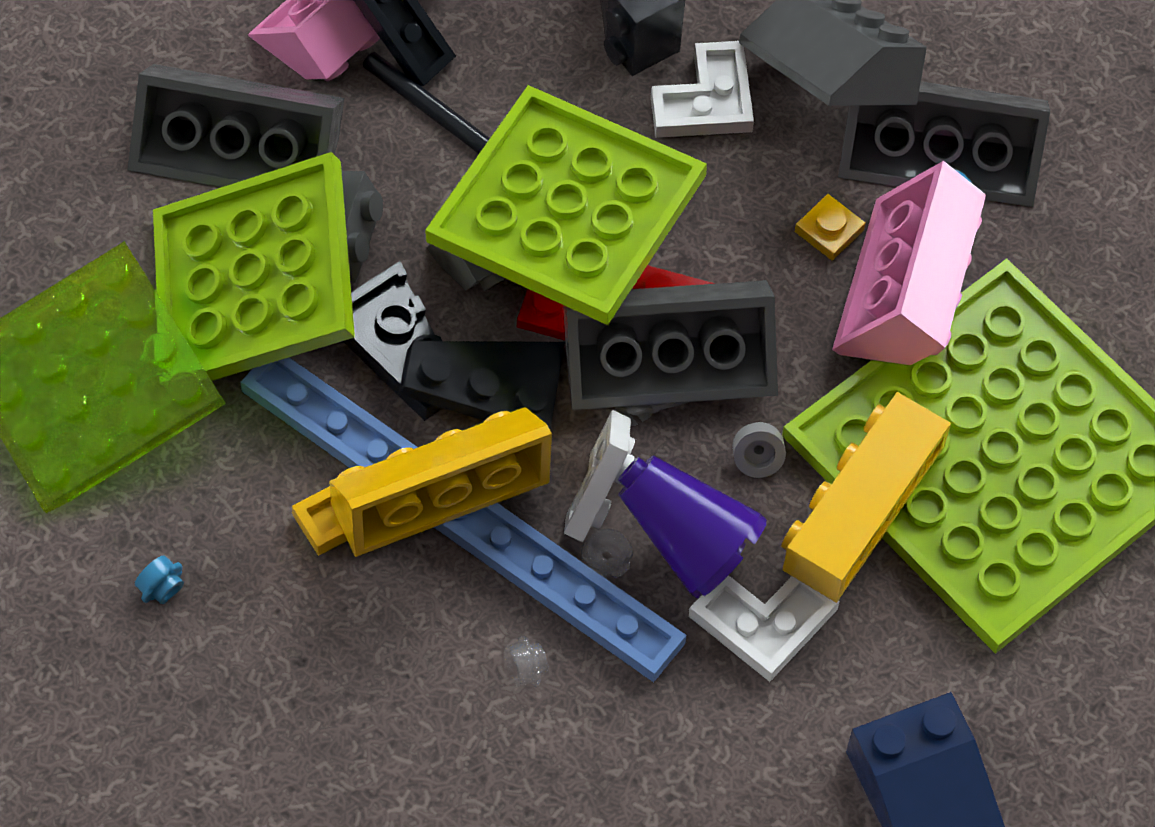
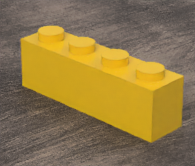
M896 392L886 408L880 404L877 405L864 426L863 431L867 433L859 446L853 442L850 443L837 464L836 469L840 473L834 482L830 484L824 481L819 486L809 505V508L813 510L805 523L796 520L784 537L781 547L786 550L783 571L837 603L943 450L951 423L899 392Z

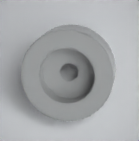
M763 422L748 424L741 428L733 439L734 461L738 469L745 475L754 478L768 477L776 473L785 461L786 450L783 437L778 429L770 424Z

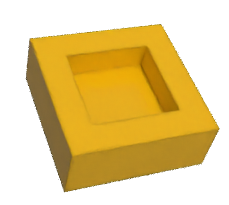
M827 194L796 223L795 233L833 261L864 231L866 222L831 195Z
M330 486L292 506L293 517L318 556L347 541L331 505Z

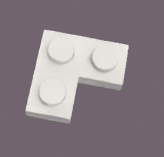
M739 41L695 43L694 60L697 84L652 86L651 88L655 138L753 132L754 117L744 46L739 44Z
M614 410L611 411L590 453L588 473L566 514L564 534L583 542L590 527L600 529L611 506V501L606 499V496L613 482L622 485L618 478L634 460V456L630 455L635 443V439L630 437L631 418Z
M728 575L706 596L701 595L689 609V617L770 682L838 610L840 601L838 600L837 603L791 576L764 604Z

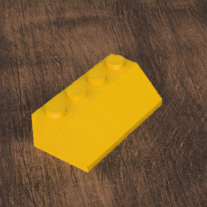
M526 407L511 413L509 411H500L489 416L483 423L463 431L460 429L449 430L437 437L434 442L415 449L410 447L399 449L381 462L367 467L354 466L346 469L337 478L329 481L332 508L354 556H360L550 483L552 433L548 425Z

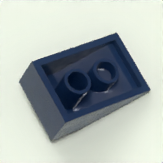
M952 692L852 729L846 753L882 827H1005L977 743Z

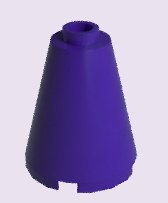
M654 455L645 462L640 457L635 458L618 478V481L623 485L618 496L687 591L696 599H699L701 594L703 596L709 594L743 560L740 554L746 545L744 540L747 538L751 543L755 544L766 527L767 519L759 512Z

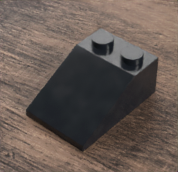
M600 0L605 34L604 48L614 65L623 64L630 75L634 76L680 52L685 0Z

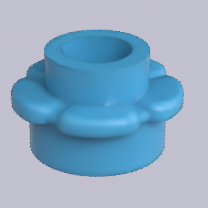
M163 555L147 565L135 581V586L143 593L142 601L148 603L156 599L160 604H165L179 592L184 585V581L180 578L183 569L182 564L179 562L173 564Z

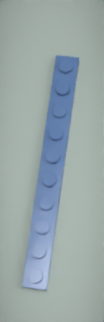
M289 357L255 367L241 381V390L244 394L349 468L354 466L367 467L386 460L391 453L402 448H418ZM498 503L434 527L653 683L686 643V634Z

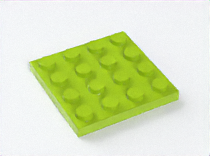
M528 85L426 228V242L608 325L706 177L707 163Z
M332 152L153 209L161 385L170 393L355 337L341 161Z

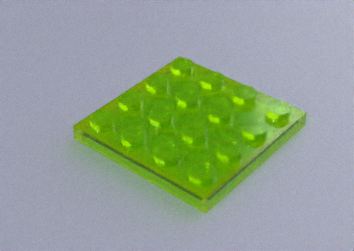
M125 241L0 318V438L45 513L72 501L226 404Z

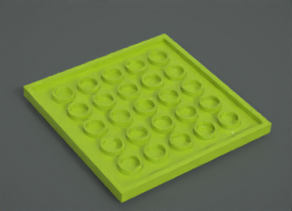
M1007 258L961 292L962 297L955 309L950 328V341L939 354L930 355L912 365L871 360L787 423L782 433L783 438L828 483L832 484L840 473L836 468L846 448L852 442L858 446L867 435L863 430L873 410L879 404L886 408L896 392L951 423L943 450L889 526L882 539L995 654L1155 525V400Z

